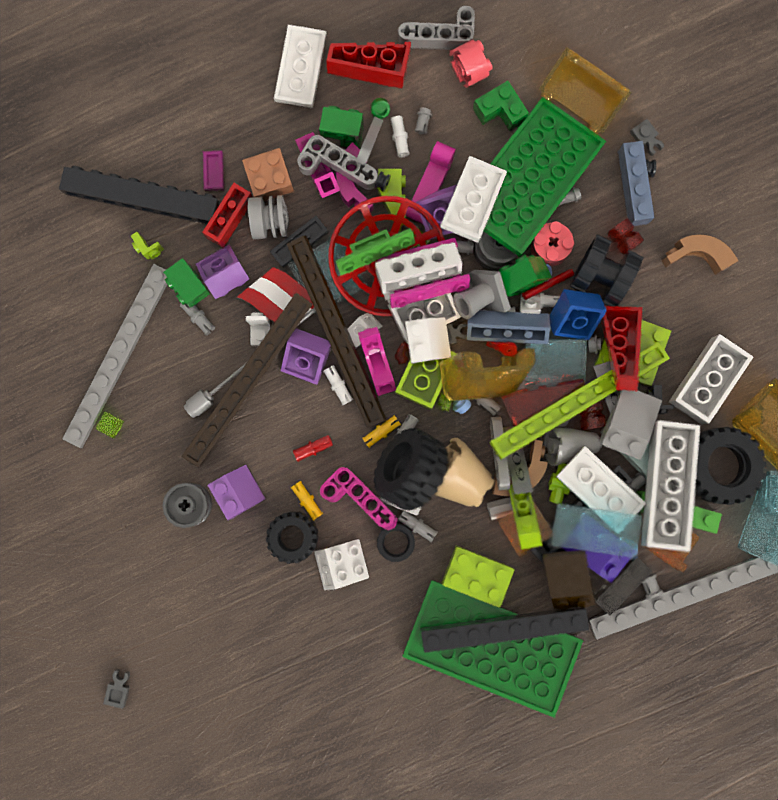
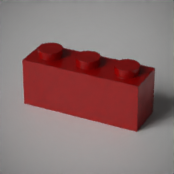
M233 183L202 232L207 239L224 248L248 210V198H253L251 192Z

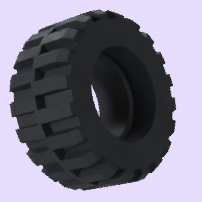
M720 427L699 433L695 495L701 496V499L707 502L725 505L742 503L746 501V498H752L755 495L754 490H760L763 484L760 481L765 479L767 474L763 472L764 467H767V461H763L762 456H765L764 450L758 449V446H760L759 442L756 439L751 440L752 435L747 432H741V429ZM718 447L729 448L738 460V474L728 485L718 484L709 473V457Z
M409 428L401 431V434L395 435L394 439L390 440L387 444L386 449H383L382 455L377 461V468L374 471L375 478H373L377 494L382 499L403 510H415L424 506V503H428L432 499L431 497L438 492L440 484H443L444 475L447 474L448 470L446 466L449 464L447 450L441 441L421 429Z

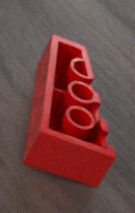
M375 42L367 43L366 45L331 43L326 60L327 74L403 89L410 58L411 42H404V44L387 42L385 45H375Z
M605 306L607 311L601 319L616 390L637 391L643 307Z

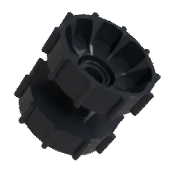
M596 234L569 286L577 291L585 292L592 280L607 286L602 297L603 303L607 306H618L632 286L644 257L628 250L620 263H617L605 257L612 241Z

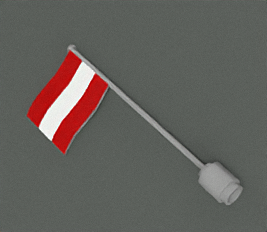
M274 267L237 296V298L253 305L273 322L277 320L295 293H298L312 303L307 290L287 273ZM313 305L299 324L316 311ZM245 364L211 392L200 389L189 398L183 406L192 418L199 417L214 405L212 402L214 397L212 395L237 376Z

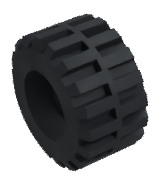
M288 512L276 517L270 523V527L266 532L267 548L271 550V555L277 557L278 561H284L287 564L299 563L308 558L315 550L318 542V530L315 527L314 521H311L309 516L300 512ZM295 525L304 534L303 544L297 549H289L282 543L281 533L287 526Z

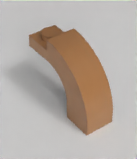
M691 235L674 244L675 248L665 253L667 257L662 260V263L667 267L685 256L695 255L703 258L716 275L739 260L733 251L721 240L708 235Z
M540 440L532 441L529 463L527 465L532 488L542 479L548 462L540 461V457L543 458L545 454V446H542L543 441ZM495 474L492 494L510 496L509 490H498Z

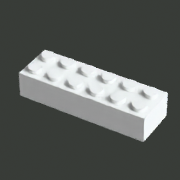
M666 421L655 422L650 437L645 492L646 505L644 506L641 546L690 551L699 425Z

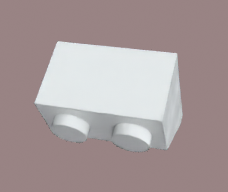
M445 317L405 322L411 364L451 358Z

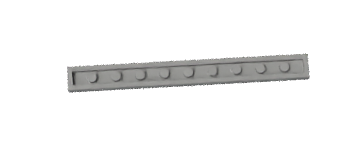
M153 264L71 421L63 440L83 448L167 286L164 280L167 277L163 273L166 269Z
M778 550L767 552L663 591L664 593L658 597L651 599L643 598L589 618L588 621L596 640L775 574L778 572Z

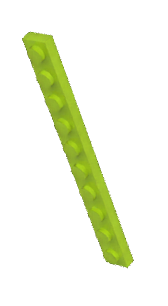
M659 342L640 352L639 377L670 359ZM612 370L490 441L499 459H504L616 392Z

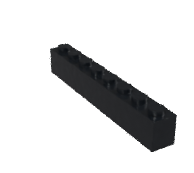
M64 166L59 190L65 195L202 224H208L220 205L219 200L212 194L198 195L193 190L179 191L174 186L160 187L155 182L141 183L136 178L122 179L121 176L116 174L103 175L100 171H84L83 168L78 166H72V168Z
M573 607L565 610L555 609L421 628L423 650L426 653L588 631L589 625L586 609Z

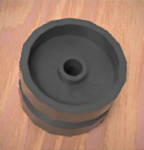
M484 231L479 242L474 244V255L477 262L490 271H499L500 268L510 265L517 257L516 254Z
M177 484L169 489L164 496L163 512L167 520L177 527L197 526L206 521L211 514L212 498L208 490L200 484ZM186 503H190V508H187Z

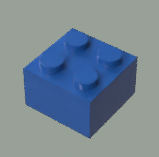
M564 289L549 315L553 335L589 340L607 311L600 294Z

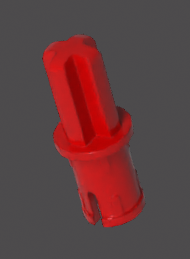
M327 435L314 442L309 441V444L293 450V453L299 462L311 455L316 456L318 452L333 446V442L330 436Z

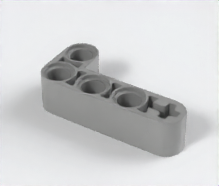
M470 6L459 8L456 24L403 23L398 29L399 44L411 42V48L453 50L473 40L474 10ZM462 17H467V18H469V20H466V21H465V20H463V19H461V18H462ZM428 34L430 37L424 38L422 35ZM442 35H448L449 38H446V39H445V38H442L441 36H442ZM466 35V36H468L469 38H468V39H462L460 36Z
M319 135L312 136L298 157L299 170L304 175H312L320 163H323L367 190L373 189L377 180V171L368 164L364 166L356 162L357 157ZM321 144L323 147L321 150H314L313 146ZM333 154H337L340 156V158L336 161H332L329 159L330 156ZM309 160L312 162L310 167L302 166L304 161ZM350 164H353L357 167V169L354 171H348L346 167ZM371 175L372 179H368V181H366L365 177H369Z

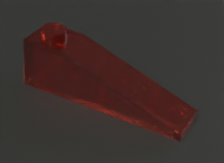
M583 379L560 382L554 387L547 388L546 385H542L537 390L528 391V388L520 389L503 396L502 400L515 427L585 386V382Z

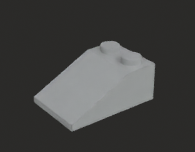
M621 390L599 439L600 443L641 460L649 443L662 400L638 390Z

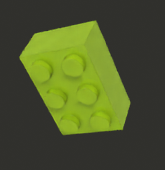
M450 351L451 358L412 364L410 360L395 394L432 410L457 353Z
M456 545L443 577L442 585L500 608L515 569Z

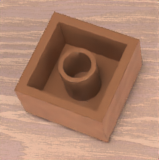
M280 148L242 160L254 197H262L264 201H267L269 196L276 198L278 195L294 192Z

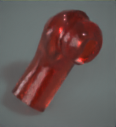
M406 342L400 344L394 355L395 360L399 364H403L408 360V357L405 355L409 351Z

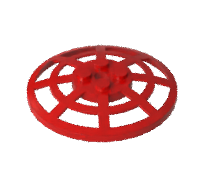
M379 196L360 202L341 218L330 239L328 263L334 284L349 303L369 314L392 316L389 309L374 308L377 296L384 297L382 291L379 290L380 284L376 275L375 263L378 260L357 268L350 273L338 276L334 264L335 243L346 246L345 256L350 255L351 249L349 245L357 242L355 239L366 226H368L372 235L379 233L375 222L381 220L394 221L390 232H388L390 237L398 234L401 224L407 226L415 234V243L394 253L409 250V248L418 244L420 247L425 246V241L435 236L438 242L444 241L445 238L434 217L419 204L398 196ZM379 202L400 203L396 215L380 214L372 216L368 205ZM408 206L423 215L430 223L432 229L421 234L420 230L412 222L404 218ZM361 210L365 221L355 228L349 239L339 236L338 234L345 222L355 212ZM368 270L374 276L372 287L364 284L357 275ZM352 278L362 290L369 293L367 305L353 298L344 289L342 284ZM412 287L404 288L402 291L409 290Z

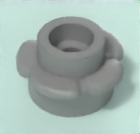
M595 334L594 337L588 340L589 353L595 352L597 354L598 350H601V338H597Z

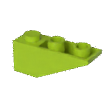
M378 169V176L381 171L386 176L388 174L391 175L386 190L382 192L381 188H378L379 196L405 198V195H402V187L406 186V175H402V169ZM383 202L389 214H397L400 203Z
M510 485L509 494L521 549L542 546L531 492L514 494L513 485Z

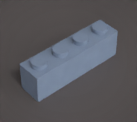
M643 141L623 143L618 150L628 224L629 226L649 224L654 219Z
M479 310L468 319L467 340L548 344L550 317L549 314L543 313L529 314Z

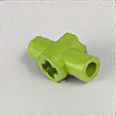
M567 464L558 465L557 472L552 473L548 490L552 491L549 502L562 505L564 494L569 495L570 489L556 477Z

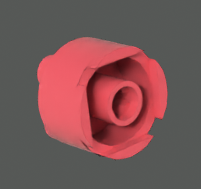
M470 40L450 51V57H454V61L451 62L454 72L460 82L464 81L466 83L464 85L466 88L487 78L489 71L492 70V64L488 58H485L483 53L484 47L480 40Z
M555 221L545 224L531 242V254L535 257L541 256L545 263L550 266L561 264L573 249L574 240L572 233L560 222ZM549 242H550V243H554L555 246L553 245V246L550 247V246H549Z

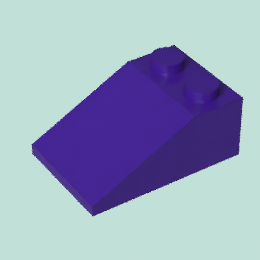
M586 513L581 516L560 544L568 552L586 550L589 568L610 583L615 580L636 552L625 541Z

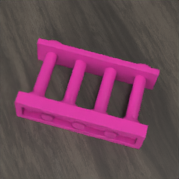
M456 238L394 253L378 259V262L383 259L396 258L403 254L419 252L422 249L439 247L442 244L455 242L456 247H458ZM459 274L444 281L439 279L433 281L432 284L413 286V289L402 291V289L396 290L394 294H390L391 308H401L407 304L452 292H462L469 288L470 276L469 274L463 276Z

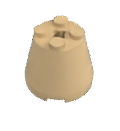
M452 438L450 440L451 444L445 447L449 459V464L446 466L448 469L447 474L444 475L443 484H440L436 496L469 507L473 505L478 507L482 503L486 491L494 485V479H492L491 473L466 443L459 438Z

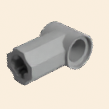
M510 497L487 503L491 520L514 514Z

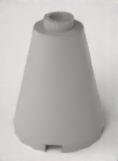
M557 426L544 434L543 445L548 449V454H545V457L551 466H558L570 462L583 447L589 449L593 454L598 453L602 447L599 441L600 437L594 432Z

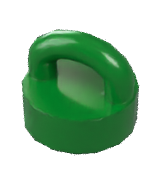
M377 98L370 105L372 115L379 119L387 117L390 113L389 102L384 98Z

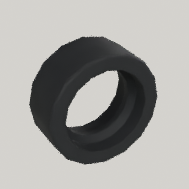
M397 523L395 528L391 530L382 529L377 538V548L385 559L391 562H401L412 554L415 548V538L407 526ZM394 530L403 532L408 540L406 550L400 554H392L384 546L386 535Z

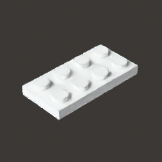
M288 25L275 90V102L313 108L327 36L326 31Z
M469 156L440 227L478 243L507 171Z
M583 447L556 476L617 534L646 505L633 490L586 447Z

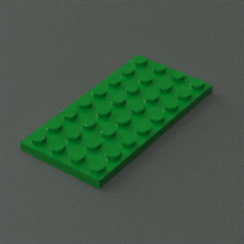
M542 97L490 163L507 171L483 231L521 257L604 146L606 140Z
M431 579L402 657L555 718L583 640L566 633L424 653L421 628L518 615L505 608L496 607L443 586L442 583Z

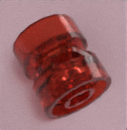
M629 218L620 222L607 233L613 242L618 243L617 248L623 256L628 250H633L644 241L638 231L634 232L635 226Z
M602 400L578 414L582 416L579 420L582 431L606 425V416L602 414L604 410Z

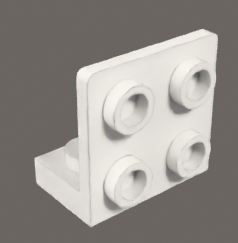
M359 539L314 551L324 590L338 589L369 578Z

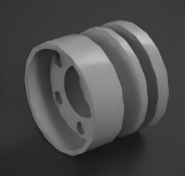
M283 195L277 196V205H275L273 196H269L268 205H265L262 197L248 198V216L252 238H267L268 229H271L273 237L277 238V228H280L281 237H287L289 217Z

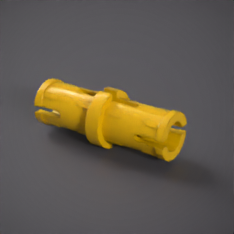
M395 415L383 424H378L375 426V430L362 437L364 442L372 438L371 441L366 443L369 448L382 438H387V434L401 426L399 421L391 425V423L397 420Z
M302 481L291 487L301 502L299 504L301 507L304 506L313 521L323 514L313 500L314 496L309 494Z

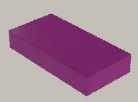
M203 151L205 191H224L223 151Z

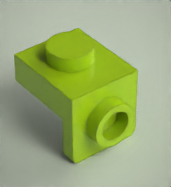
M138 232L131 235L134 241L132 243L137 253L141 252L148 260L158 257L161 251L164 250L159 242L149 247Z

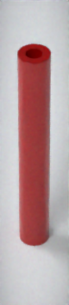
M569 269L523 292V299L527 300L574 276V271Z

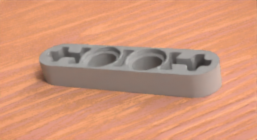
M374 116L356 159V162L364 166L383 123L382 119Z
M490 417L491 440L504 434L501 417ZM493 449L498 490H509L510 477L507 457L500 460Z

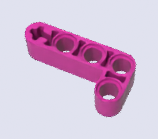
M439 141L436 142L430 156V162L413 196V202L416 203L440 190L453 162L455 148ZM408 207L406 217L423 224L419 212Z
M339 468L321 486L320 494L327 501L337 502L347 493L383 529L391 530L397 525L395 514L348 468ZM348 473V481L341 482V477ZM358 487H362L363 493L360 496H355V490ZM330 488H335L334 495L328 497L327 491ZM376 501V509L369 510V503ZM381 512L389 517L390 522L388 524L379 515Z

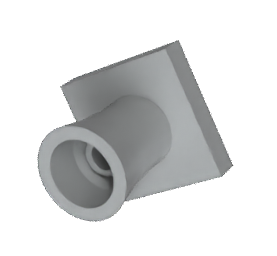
M473 270L469 272L473 288L457 293L453 297V303L457 312L465 319H470L481 309L507 312L511 309L501 274L496 271Z

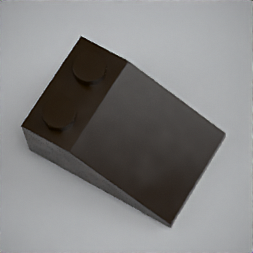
M586 550L543 554L554 609L565 610L573 607L587 608L595 606L593 582Z

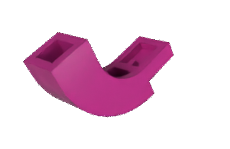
M314 132L295 139L300 153L309 139L315 136ZM319 144L313 146L314 150H321ZM304 161L306 167L312 165L311 161ZM320 163L317 170L310 176L321 198L340 191V188L330 168Z
M352 142L345 151L358 157L360 149ZM350 164L346 167V169L348 171H354L357 169V167L353 164ZM336 172L340 196L348 207L353 203L356 206L360 202L367 200L357 190L353 181ZM373 204L368 205L370 212L374 210Z
M378 327L368 328L359 332V339L377 395L380 396L396 391Z

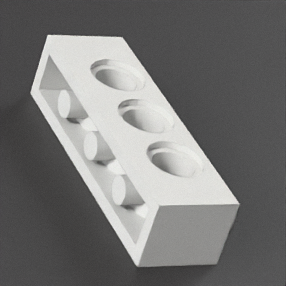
M455 242L442 244L431 249H422L411 254H403L392 259H383L375 263L376 275L382 294L459 275L462 272V261Z

